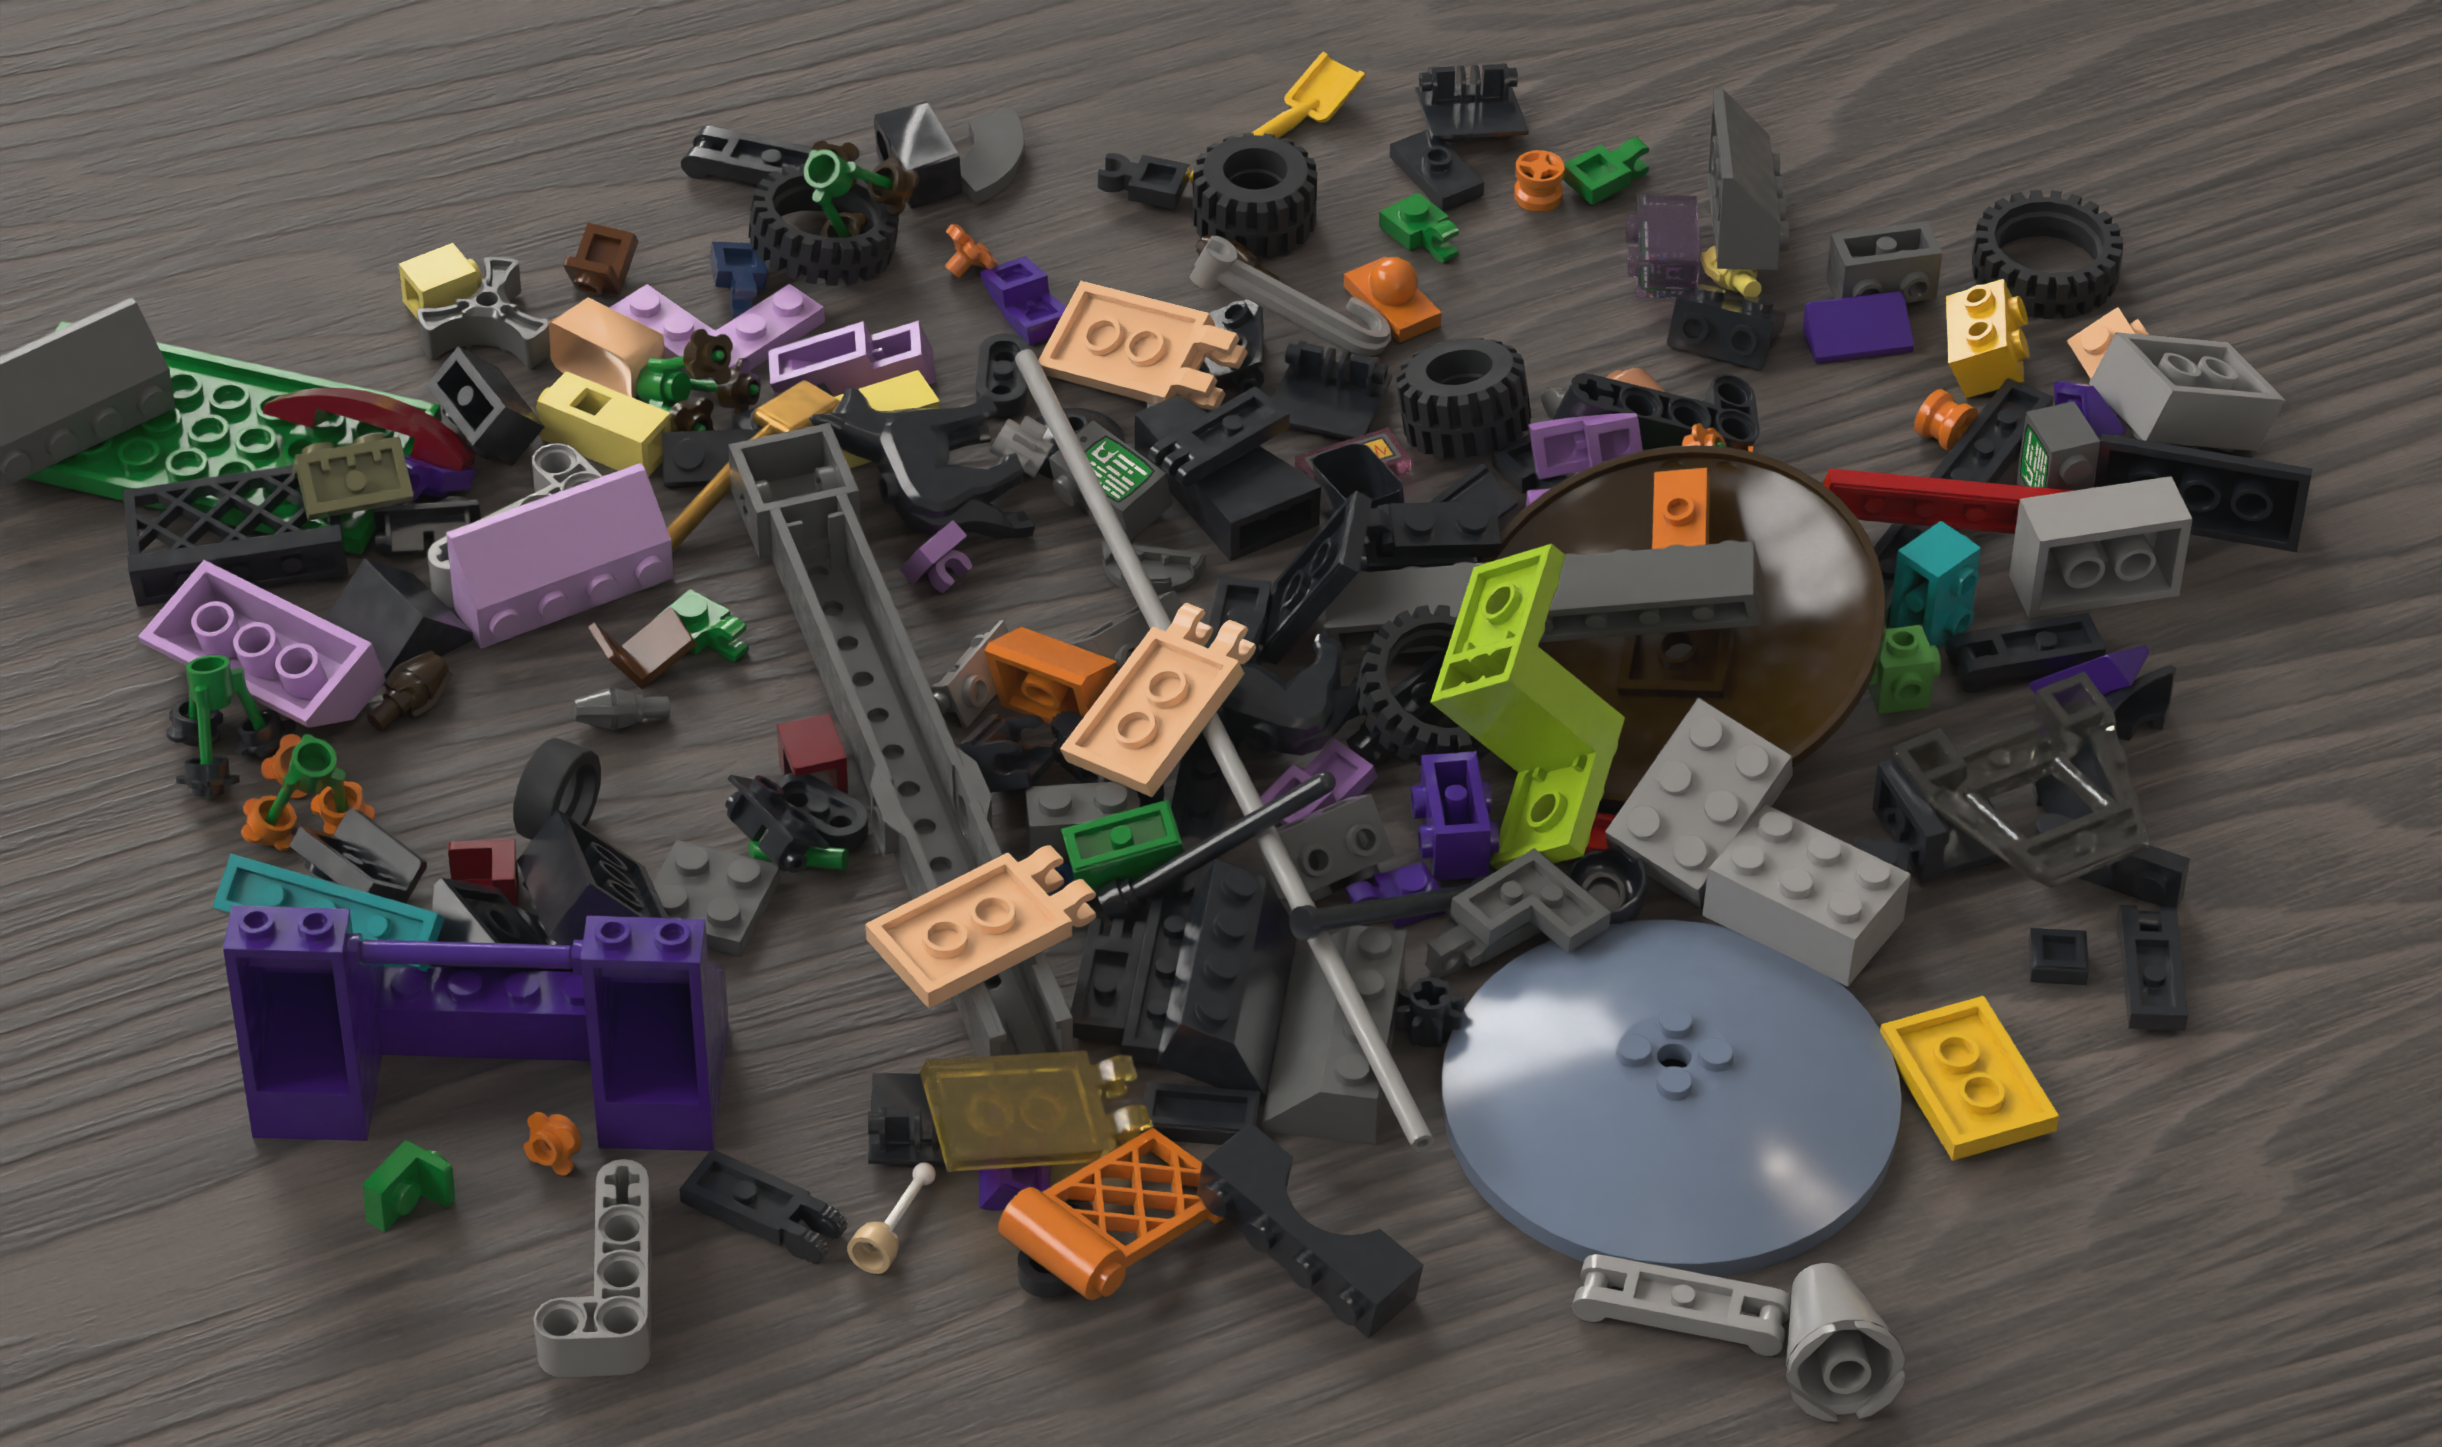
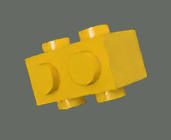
M2004 279L1985 285H1976L1968 290L1946 296L1948 363L1966 399L1999 390L2007 378L2019 383L2024 382L2023 360L2029 359L2030 353L2027 340L2022 331V326L2028 324V318L2021 297H2012Z

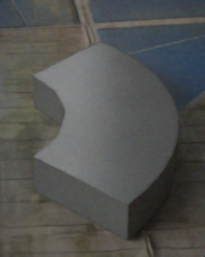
M1012 106L969 121V136L974 146L964 158L960 159L962 190L975 205L989 200L1004 190L1016 177V170L1024 156V129L1018 114Z

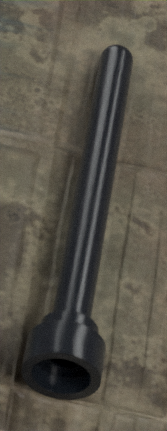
M1327 771L1314 775L1136 880L1132 877H1128L1125 880L1117 877L1098 888L1097 895L1104 912L1112 922L1114 918L1125 919L1126 924L1141 915L1140 909L1147 905L1146 899L1332 792L1336 786L1334 775Z

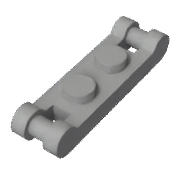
M1600 1254L1589 1255L1583 1262L1580 1279L1584 1285L1576 1290L1572 1304L1573 1313L1582 1320L1598 1322L1606 1317L1748 1345L1752 1351L1763 1356L1777 1355L1782 1350L1785 1329L1781 1325L1788 1321L1791 1307V1297L1783 1290ZM1613 1286L1623 1288V1291L1614 1290L1610 1288H1612ZM1742 1311L1755 1313L1757 1317L1743 1315Z

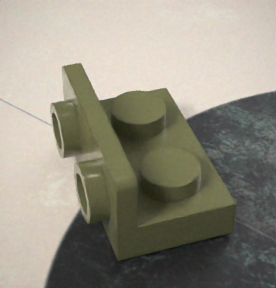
M382 433L367 434L356 438L353 445L336 448L329 442L313 444L303 448L302 454L295 456L292 466L294 479L299 480L308 521L412 502L414 497L400 436L385 439V435Z

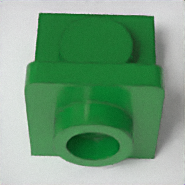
M406 1139L362 1184L366 1222L384 1232L401 1215H407L412 1211L420 1195L446 1208L455 1200L452 1165L438 1152L424 1150Z

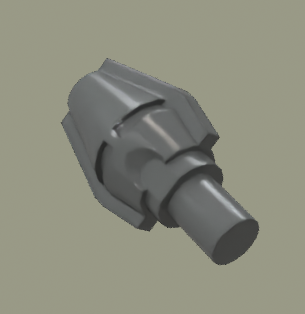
M608 687L573 700V705H571L574 721L606 730H618L635 725V722H643V718H668L670 715L668 696L643 697L640 693L634 694L616 687Z

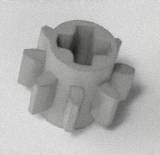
M1025 416L1021 425L1008 419L989 452L1001 458L997 465L1002 464L1006 455L1016 453L1024 473L1035 478L1054 444L1042 438L1048 429L1046 426Z

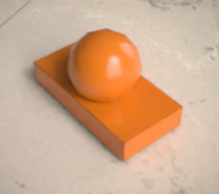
M1385 256L1344 273V288L1353 297L1360 299L1379 311L1390 325L1391 335L1399 343L1441 326L1442 312L1417 288L1418 277L1414 267L1408 261L1397 256L1388 258Z

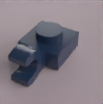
M712 241L709 258L715 287L730 289V312L732 318H736L752 308V297H756L757 289L765 290L767 279L765 261H762L757 256L758 249L753 250L750 243Z

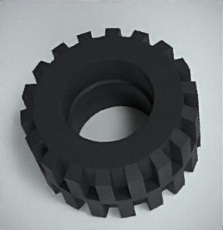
M1244 133L1242 137H1234L1232 135L1223 138V143L1214 142L1207 147V153H1201L1198 156L1193 170V224L1197 227L1198 235L1201 239L1205 235L1237 241L1244 245L1255 257L1266 256L1271 258L1278 256V252L1289 253L1295 250L1296 244H1304L1309 239V232H1314L1316 226L1318 172H1316L1314 159L1308 158V152L1303 147H1294L1293 141L1286 138L1276 139L1275 135L1264 133L1263 136H1257L1254 133Z
M1460 338L1431 345L1428 349L1420 350L1413 354V358L1406 360L1401 365V371L1397 372L1396 382L1404 433L1407 437V442L1412 447H1417L1421 453L1434 454V457L1438 458L1454 457L1455 459L1487 455L1493 450L1497 449L1499 451L1507 447L1510 442L1517 441L1523 436L1522 432L1528 430V424H1531L1532 414L1524 360L1521 354H1517L1514 347L1503 345L1501 341L1494 339L1484 340V338Z

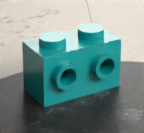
M1940 521L1899 549L1888 628L1922 625L1929 646L1936 645L1937 648L1947 642L1952 636L1966 632L1974 618L1973 603L1975 588L1979 581L1978 566L1981 547Z

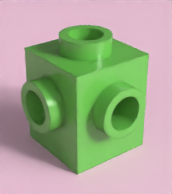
M1922 625L1886 629L1881 657L1868 686L1877 714L1930 708L1933 678L1940 676L1941 661L1936 645L1929 646Z

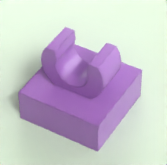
M952 520L918 548L899 570L913 585L928 573L932 586L937 591L944 593L955 582L946 572L945 567L951 568L960 579L972 568L970 559L964 553L954 550L967 535Z

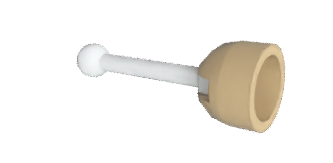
M923 1162L914 1167L912 1172L913 1181L885 1222H869L856 1231L848 1243L847 1252L853 1263L860 1269L872 1274H881L888 1270L896 1258L899 1249V1239L892 1231L921 1188L934 1181L936 1173L931 1164Z

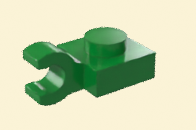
M1638 137L1627 140L1611 152L1600 144L1564 163V178L1562 180L1591 205H1594L1630 186L1631 179H1639L1649 172V166L1639 157L1649 153L1650 148Z
M1420 193L1413 194L1379 211V227L1409 251L1422 245L1441 263L1459 255V250L1449 242V239L1459 235V229L1454 223L1449 221L1447 214Z
M691 589L669 606L678 613L697 643L690 652L697 655L708 646L725 659L735 662L749 651V645L737 639L747 630V625L737 617L731 616L729 609Z

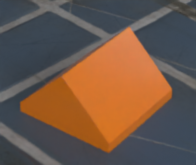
M1024 627L1017 628L990 641L984 650L1000 706L1025 715L1039 716L1044 722L1049 724L1053 721L1056 713L1060 714L1062 711H1075L1076 714H1080V717H1084L1114 678L1117 661Z

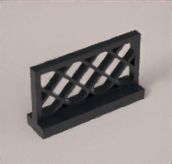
M293 465L123 490L129 556H127L128 571L137 607L168 602L203 560L260 588L349 575L341 515L321 518L330 523V526L306 530L300 529L308 519L302 493L296 491L300 484L298 479H294ZM265 488L273 492L259 506L243 498L253 489ZM213 496L220 500L206 514L190 506L199 497ZM285 499L301 508L287 522L271 514ZM161 504L167 507V509L152 522L137 514V507ZM232 508L248 515L235 530L219 522ZM180 515L196 523L183 537H179L166 530ZM261 523L277 531L273 535L247 537ZM208 531L224 539L220 543L194 545ZM155 539L171 547L166 551L141 554Z

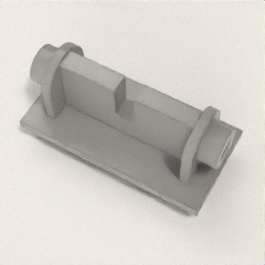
M1000 620L990 632L984 635H976L971 641V646L955 663L956 672H948L939 683L931 687L941 714L945 712L956 713L963 728L967 729L997 694L984 650L990 641L1009 633L1004 620Z

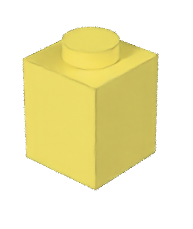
M453 243L399 263L403 303L417 320L418 309L441 308L456 304V299L466 300L481 287L482 276L476 262L471 258L466 259Z

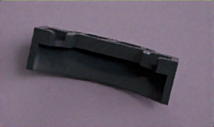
M2170 665L2136 678L2131 686L2083 702L2063 714L2044 735L2040 751L2035 757L2032 785L2036 806H2042L2046 814H2060L2123 835L2124 823H2122L2125 807L2112 791L2106 778L2101 753L2103 736L2107 735L2130 741L2136 733L2137 726L2148 721H2152L2153 729H2163L2170 710L2176 667Z

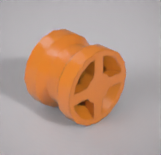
M1534 150L1521 155L1516 161L1515 175L1518 179L1514 185L1515 201L1522 208L1533 212L1553 210L1560 205L1563 199L1561 181L1564 178V162L1556 154L1545 150Z
M1938 389L1923 402L1916 416L1914 429L1917 434L1926 439L1936 438L1939 441L1940 447L1949 452L1979 415L1978 410L1967 403L1960 405L1955 403L1953 395Z

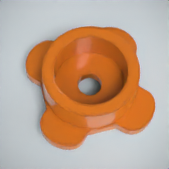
M542 1112L533 1113L527 1120L530 1136L529 1140L524 1143L526 1156L533 1162L544 1166H551L555 1173L560 1176L569 1174L574 1168L571 1157L578 1153L581 1148V1135L578 1128L569 1118L563 1115L553 1114L547 1117Z

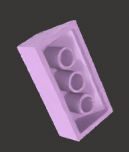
M641 463L446 532L454 609L462 622L473 632V638L481 649L674 579L671 538L647 472Z
M203 560L138 636L140 643L185 666L190 661L202 656H226L230 660L231 670L237 668L244 669L246 685L253 700L308 728L354 720L386 680L371 642Z

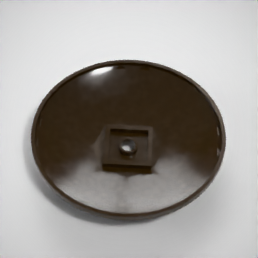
M1692 445L1644 450L1594 465L1546 491L1524 508L1500 533L1501 548L1499 555L1483 557L1480 563H1489L1548 544H1553L1564 554L1578 555L1611 553L1619 549L1632 551L1652 549L1654 472L1707 468L1710 476L1709 545L1729 540L1739 542L1754 541L1762 570L1761 625L1554 641L1538 644L1539 648L1625 717L1618 739V748L1613 756L1604 786V795L1599 805L1620 809L1623 807L1698 698L1791 755L1792 768L1820 748L1844 724L1859 704L1875 673L1886 635L1887 602L1885 584L1878 557L1869 536L1851 510L1822 483L1803 471L1777 459L1729 447ZM1676 644H1688L1692 647L1688 654L1680 658H1670L1665 655L1666 651Z

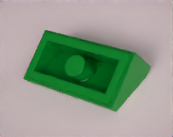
M1169 800L1061 829L1074 879H1083L1093 891H1097L1098 888L1117 877L1121 880H1125L1128 877L1136 880L1184 852Z

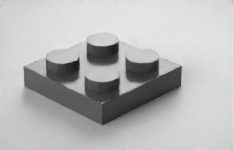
M676 840L653 885L668 918L705 919L707 949L742 957L781 881V872L774 863Z

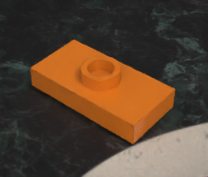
M1707 468L1654 472L1652 549L1666 548L1671 545H1709L1710 476Z

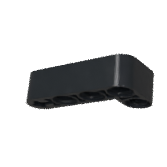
M1582 373L1576 375L1571 380L1553 415V420L1601 414L1636 413L1639 421L1643 451L1670 446H1682L1684 437L1692 434L1693 425L1698 423L1702 424L1706 430L1713 427L1723 437L1727 447L1748 451V446H1754L1760 431L1755 393L1746 381L1732 374L1717 375L1710 384L1702 401L1606 377Z

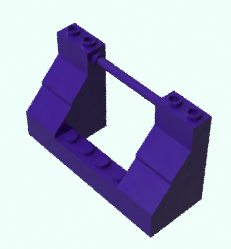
M231 906L223 952L252 1138L368 1141L382 1055L590 1061L598 1148L710 1151L714 1149L729 1017L725 969H717V964H708L705 919L587 916L584 939L574 940L573 946L363 940L361 933H353L350 909ZM383 964L549 969L573 968V972L428 968L427 972L411 967H384Z

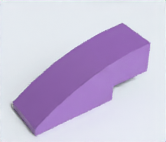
M919 320L873 335L870 334L864 321L768 351L770 385L774 392L782 393L802 380H806L815 386L825 383L832 394L838 396L844 394L847 388L860 389L919 370L928 384L936 383L933 348Z

